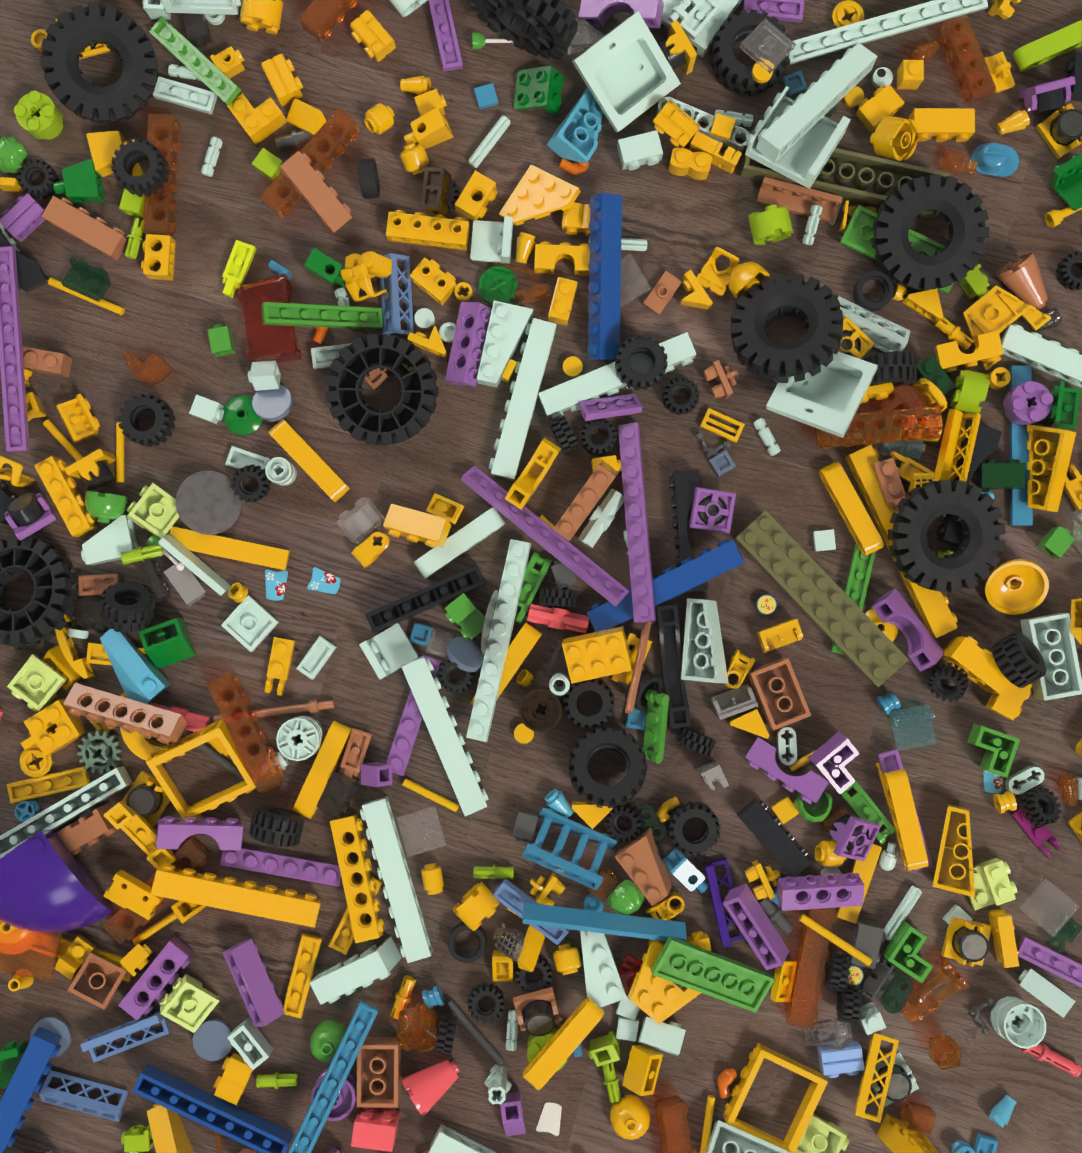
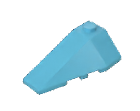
M588 87L547 143V146L561 158L581 163H587L597 148L598 133L601 131V120L604 114Z
M109 629L100 637V641L128 699L149 704L171 684L122 631L115 632L114 629Z

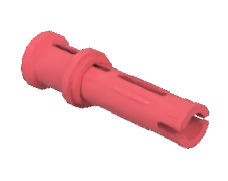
M1043 1042L1029 1049L1019 1048L1021 1052L1033 1055L1036 1060L1049 1062L1074 1077H1078L1081 1074L1082 1067L1080 1064L1050 1050L1047 1044Z

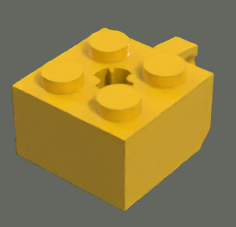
M61 699L24 721L29 730L30 737L23 741L21 745L24 750L36 745L44 756H48L61 750L88 732L80 718L68 712L69 709L63 704L66 699Z

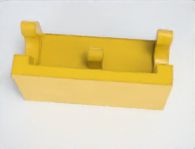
M791 619L756 632L763 653L802 640L803 638L798 619Z

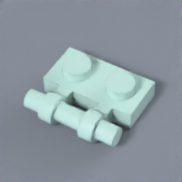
M683 0L679 6L676 5L673 8L668 20L672 23L677 19H681L680 25L685 34L695 40L720 11L721 6L714 0ZM689 5H692L694 8L688 14L685 10Z

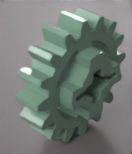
M98 729L96 732H89L88 736H84L81 739L83 742L78 744V747L82 750L77 755L83 757L79 762L86 763L85 769L91 767L92 773L99 769V773L103 774L105 770L110 772L113 770V767H117L120 764L117 760L123 758L119 753L124 748L118 746L122 741L115 740L116 734L110 736L109 730L102 734V730Z

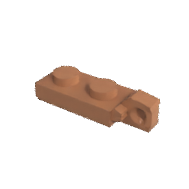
M894 458L874 463L872 467L884 503H887L888 507L892 506L894 513H898L900 509L897 505L902 498H906V494Z
M352 728L340 766V772L344 773L341 784L349 786L353 776L358 777L361 772V764L364 763L372 738V733Z

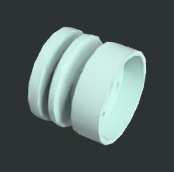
M302 715L294 717L282 724L278 730L276 737L277 747L281 754L289 760H306L320 750L325 739L324 728L318 720L311 716ZM301 735L300 739L303 741L297 743L298 739L295 736Z
M1011 996L1004 997L994 1004L990 1021L993 1029L999 1036L1019 1048L1028 1049L1037 1046L1043 1040L1046 1033V1021L1038 1008L1017 997Z

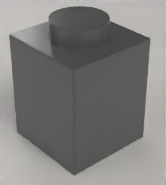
M559 560L553 562L554 566H551V570L558 589L578 583L574 572Z
M522 809L518 810L512 836H516V840L527 842L533 839L538 813Z

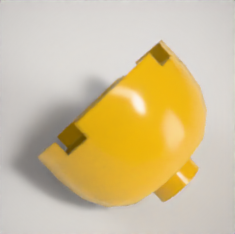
M746 262L738 264L733 268L730 275L729 289L736 300L741 295L747 297L746 290L754 284L760 288V280L770 277V275L758 263Z
M625 1095L619 1102L613 1103L610 1109L611 1126L621 1138L627 1140L639 1139L648 1130L650 1124L649 1109L644 1100L638 1096Z

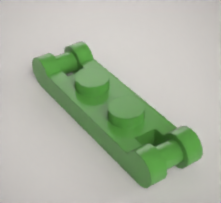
M537 552L533 553L526 567L518 602L521 610L519 613L516 612L515 622L521 624L553 561L539 556L540 554ZM535 563L543 566L541 571L533 568Z
M649 689L646 693L648 703L642 751L645 752L646 759L650 758L652 762L659 764L662 762L664 755L669 696L664 693L658 694L656 690Z
M856 780L840 794L859 818L875 821L881 826L884 825L885 829L878 832L875 838L881 845L889 835L893 836L896 833L892 824ZM853 788L856 792L850 796L847 791Z

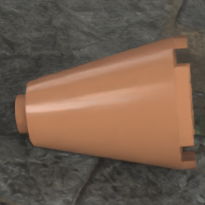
M1032 251L1019 256L1018 260L1013 263L1012 261L1008 262L997 271L998 279L1019 300L1035 307L1037 310L1046 305L1045 302L1048 300L1036 255Z

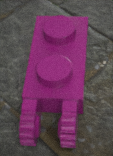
M1019 806L1017 810L1010 813L1034 846L1038 847L1046 858L1049 859L1052 856L1051 852L1042 844L1046 840L1057 851L1062 849L1046 825L1037 827L1035 824L1029 823L1030 819H1025L1026 813L1023 814L1021 811L1024 810V807Z

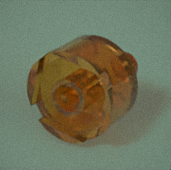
M423 1003L417 1004L416 1007L401 1010L399 1012L396 1035L398 1046L409 1052L410 1048L417 1049L416 1053L432 1050L437 1042L439 1016Z

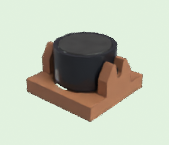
M552 987L513 997L521 1031H527L532 1036H545L553 1031L556 1022L562 1021V1015Z

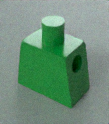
M93 159L64 168L62 170L63 181L53 183L55 193L57 195L66 193L67 198L73 203H105L101 175L95 170Z
M314 248L304 265L305 272L331 287L338 283L346 288V282L342 279L340 273L343 266ZM328 270L334 271V273L331 275L327 274L326 272Z

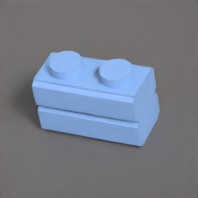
M858 1041L817 1046L819 1066L824 1076L836 1078L842 1073L857 1075L859 1071L865 1070L862 1047Z

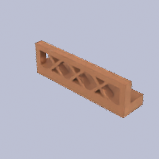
M764 177L760 185L756 204L766 207L776 204L778 208L787 206L789 213L805 217L811 216L810 210L812 205H820L823 208L821 215L818 217L820 221L833 224L837 208L841 204L843 197Z

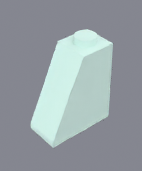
M128 515L120 516L82 544L81 557L86 565H97L120 560V552L138 549L133 521L127 518Z
M1025 969L1018 978L1021 981L1019 985L1063 1018L1076 1002L1032 969L1029 972Z

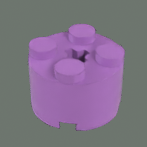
M1025 382L1011 389L1006 394L1003 400L1004 413L1008 420L1016 425L1035 423L1049 414L1053 395L1044 385L1038 382Z

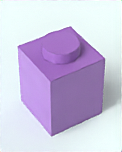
M381 762L361 764V785L373 787L392 785V764Z

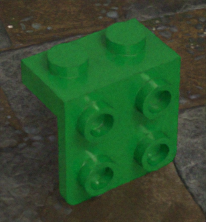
M551 65L518 71L514 109L520 111L542 107L551 115L559 114L561 91L564 82L563 75Z
M1082 153L1074 155L1064 164L1057 165L1052 171L1049 186L1073 211L1082 208Z
M1060 381L1050 392L1053 395V403L1047 415V422H1050L1049 428L1076 430L1081 389L1064 388L1065 381Z
M27 1040L20 1042L11 1041L0 1046V1089L8 1087L28 1046Z

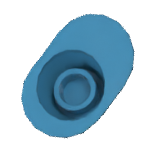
M994 142L978 146L973 151L971 162L974 169L981 174L1008 177L1017 170L1019 157L1012 147Z

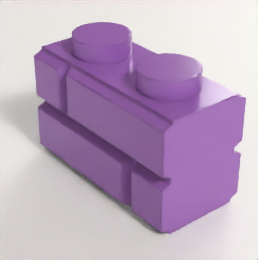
M27 193L20 196L11 209H6L2 213L0 223L17 240L22 242L45 221L41 217L45 209Z

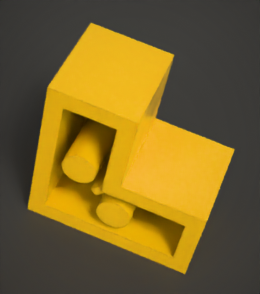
M242 93L229 106L227 105L234 118L255 146L287 123L283 113L271 97L254 109Z

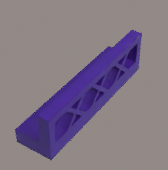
M725 858L703 863L720 941L723 947L732 946V941L745 939L740 929L739 934L729 936V925L731 923L736 925L732 917L729 918L724 914V905L721 899L725 900V898L719 892V887L722 883L727 885L730 890L734 889L728 860ZM724 864L725 873L719 878L715 874L714 866Z

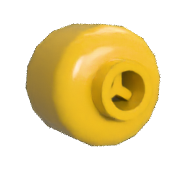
M378 103L366 111L365 126L371 133L383 134L394 125V112L389 106Z
M415 142L403 146L405 150L401 152L400 158L405 170L412 172L413 175L425 171V167L429 164V158L424 146L415 145Z
M823 840L816 846L815 859L821 866L840 867L846 860L845 857H840L833 853L837 845L835 841Z
M570 943L558 946L559 950L553 953L556 970L562 972V975L578 972V968L582 965L578 948L571 947Z

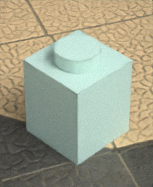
M276 360L252 362L251 371H248V379L253 384L255 391L279 389L281 373Z
M196 395L189 414L217 425L218 421H221L223 418L224 406L218 402Z

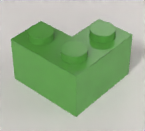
M466 593L461 594L444 608L447 611L445 616L451 623L456 622L461 626L459 631L466 639L469 637L472 640L483 631L485 616Z
M973 724L967 743L986 749L980 769L1006 778L1008 777L1020 739Z
M904 921L893 939L889 941L883 950L882 955L889 962L923 983L933 968V965L917 954L927 937Z

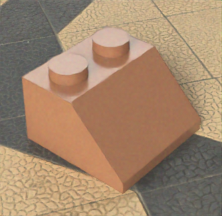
M90 952L67 991L106 1010L127 971Z

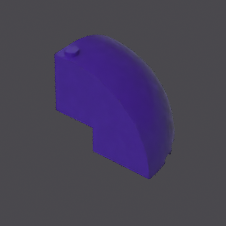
M54 829L40 830L0 859V921L10 926L33 932H65L94 924L116 911L110 901L103 897V891L82 862H76Z

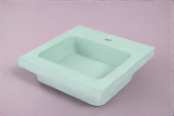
M635 12L572 61L615 132L622 130L681 84L639 12Z
M838 351L837 354L833 353V361L827 367L821 365V372L812 377L807 372L805 373V380L795 382L794 376L788 377V383H778L766 405V409L843 438L877 371L878 365Z

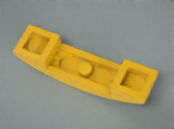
M64 615L63 617L67 623L74 621L73 616ZM66 624L62 630L55 629L60 649L69 665L84 679L95 677L90 663H86V658H79L72 637L67 635L68 625Z
M119 801L104 813L103 816L117 830L121 828L147 854L146 859L156 869H158L159 865H171L176 861L177 858L171 849H156L157 831L128 805Z

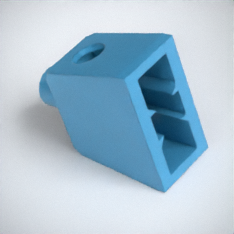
M675 847L662 859L669 871L691 892L696 889L699 893H703L708 888V884L704 881L706 877L681 850L679 851Z

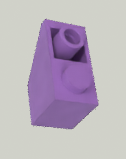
M521 1092L506 1093V1100L500 1105L506 1136L526 1134Z

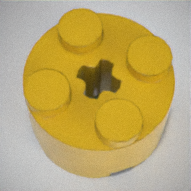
M242 0L239 19L247 25L246 28L248 30L257 32L261 28L266 29V32L276 35L280 29L283 2L281 0Z
M884 116L878 124L876 131L870 137V143L873 145L875 154L880 158L896 161L909 159L917 146L918 141H915V134H918V126L911 119Z
M481 881L480 884L477 883L463 896L462 904L458 902L452 911L469 929L475 931L482 924L481 921L485 916L490 918L495 913V908L500 902L493 895V892Z

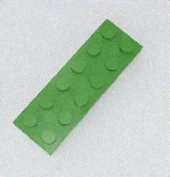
M857 205L839 244L877 261L874 256L877 253L875 248H872L871 238H874L872 226L878 214ZM911 229L908 231L909 242H912L911 246L918 253L924 252L923 255L933 256L935 251L940 252L945 247V245ZM952 285L938 288L937 290L947 294Z
M671 936L668 937L650 969L654 976L755 1013L775 981L772 974Z

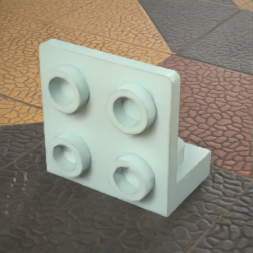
M504 216V222L473 221L470 255L472 261L510 264L513 217Z
M399 623L359 644L379 679L400 669L401 665L418 658L417 652Z

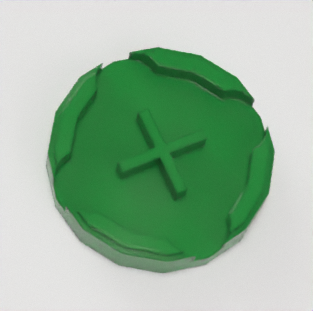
M493 266L482 273L478 289L483 300L492 306L494 301L509 304L518 292V282L510 269L504 266Z

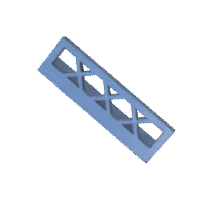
M389 253L384 256L392 260L391 275L380 278V290H387V292L381 294L383 335L409 336L410 332L414 334L410 256ZM397 260L403 261L404 270L402 272L397 267ZM400 279L405 285V289L403 292L398 287V281ZM401 299L406 304V309L404 311L399 306V301ZM402 319L407 324V330H401L400 321Z
M507 879L501 880L493 893L499 902L521 918L523 917L524 902L539 904ZM531 925L556 945L570 931V929Z
M160 1010L148 1014L146 1017L142 1016L138 1020H132L90 1036L80 1046L83 1052L89 1050L93 1062H97L167 1035L171 1030L166 1017L161 1015ZM161 1022L164 1030L157 1032L150 1028L152 1025ZM139 1030L145 1031L142 1039L133 1037L132 1033ZM123 1037L126 1039L125 1044L121 1047L113 1044V1041ZM103 1044L108 1046L105 1053L97 1054L95 1047Z
M50 1070L39 1095L43 1102L120 1122L123 1115L122 1108L128 1096V1091ZM53 1077L62 1080V1086L56 1089L49 1088ZM80 1084L83 1090L76 1094H71L68 1087ZM98 1089L101 1091L102 1096L95 1100L90 1099L87 1093ZM114 1094L121 1096L118 1106L109 1104L107 1098Z

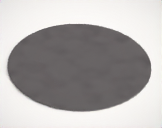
M200 471L186 478L180 485L176 495V508L183 523L193 531L207 535L218 534L229 529L238 519L242 506V501L238 499L240 496H235L234 492L236 490H232L231 486L234 483H231V479L216 471Z
M497 590L491 596L485 616L481 639L482 654L485 653L498 598Z

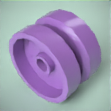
M328 1068L321 1073L312 1089L311 1103ZM350 1070L327 1118L328 1121L342 1120L353 1110L357 1101V1077L353 1071Z

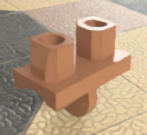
M719 360L713 362L709 368L703 371L707 382L716 378L719 384L710 389L714 399L723 396L724 398L730 397L733 394L730 384L731 386L736 385L734 377L739 375L737 370L732 372L729 366L724 367V373Z

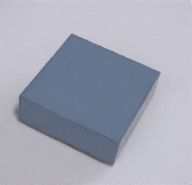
M727 450L708 460L718 477L736 467Z

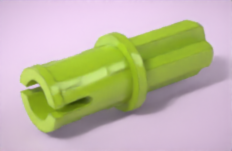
M139 218L133 219L131 232L127 235L129 240L125 256L130 259L137 258L140 244L144 241L142 237L147 222L142 220L140 227H138Z
M160 544L144 548L139 546V549L120 552L123 565L138 561L145 562V559L164 554Z
M493 865V867L475 866L473 868V877L475 879H492V881H495V879L513 880V867H495Z
M614 1062L602 1065L605 1079L603 1083L607 1087L609 1101L617 1103L621 1100V1094L618 1086L619 1078L616 1077Z
M276 1072L275 1074H258L256 1079L257 1088L275 1087V1089H278L279 1087L298 1085V1074L296 1073L279 1074V1072Z

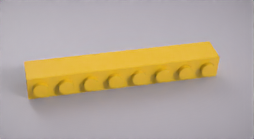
M170 864L159 865L156 870L150 895L315 928L321 904V898H317L318 896L315 894H297L298 892L292 889H286L285 891L277 890V887L273 885L262 887L253 881L238 882L233 877L218 878L214 873L206 872L199 874L196 873V870L190 868L179 870Z

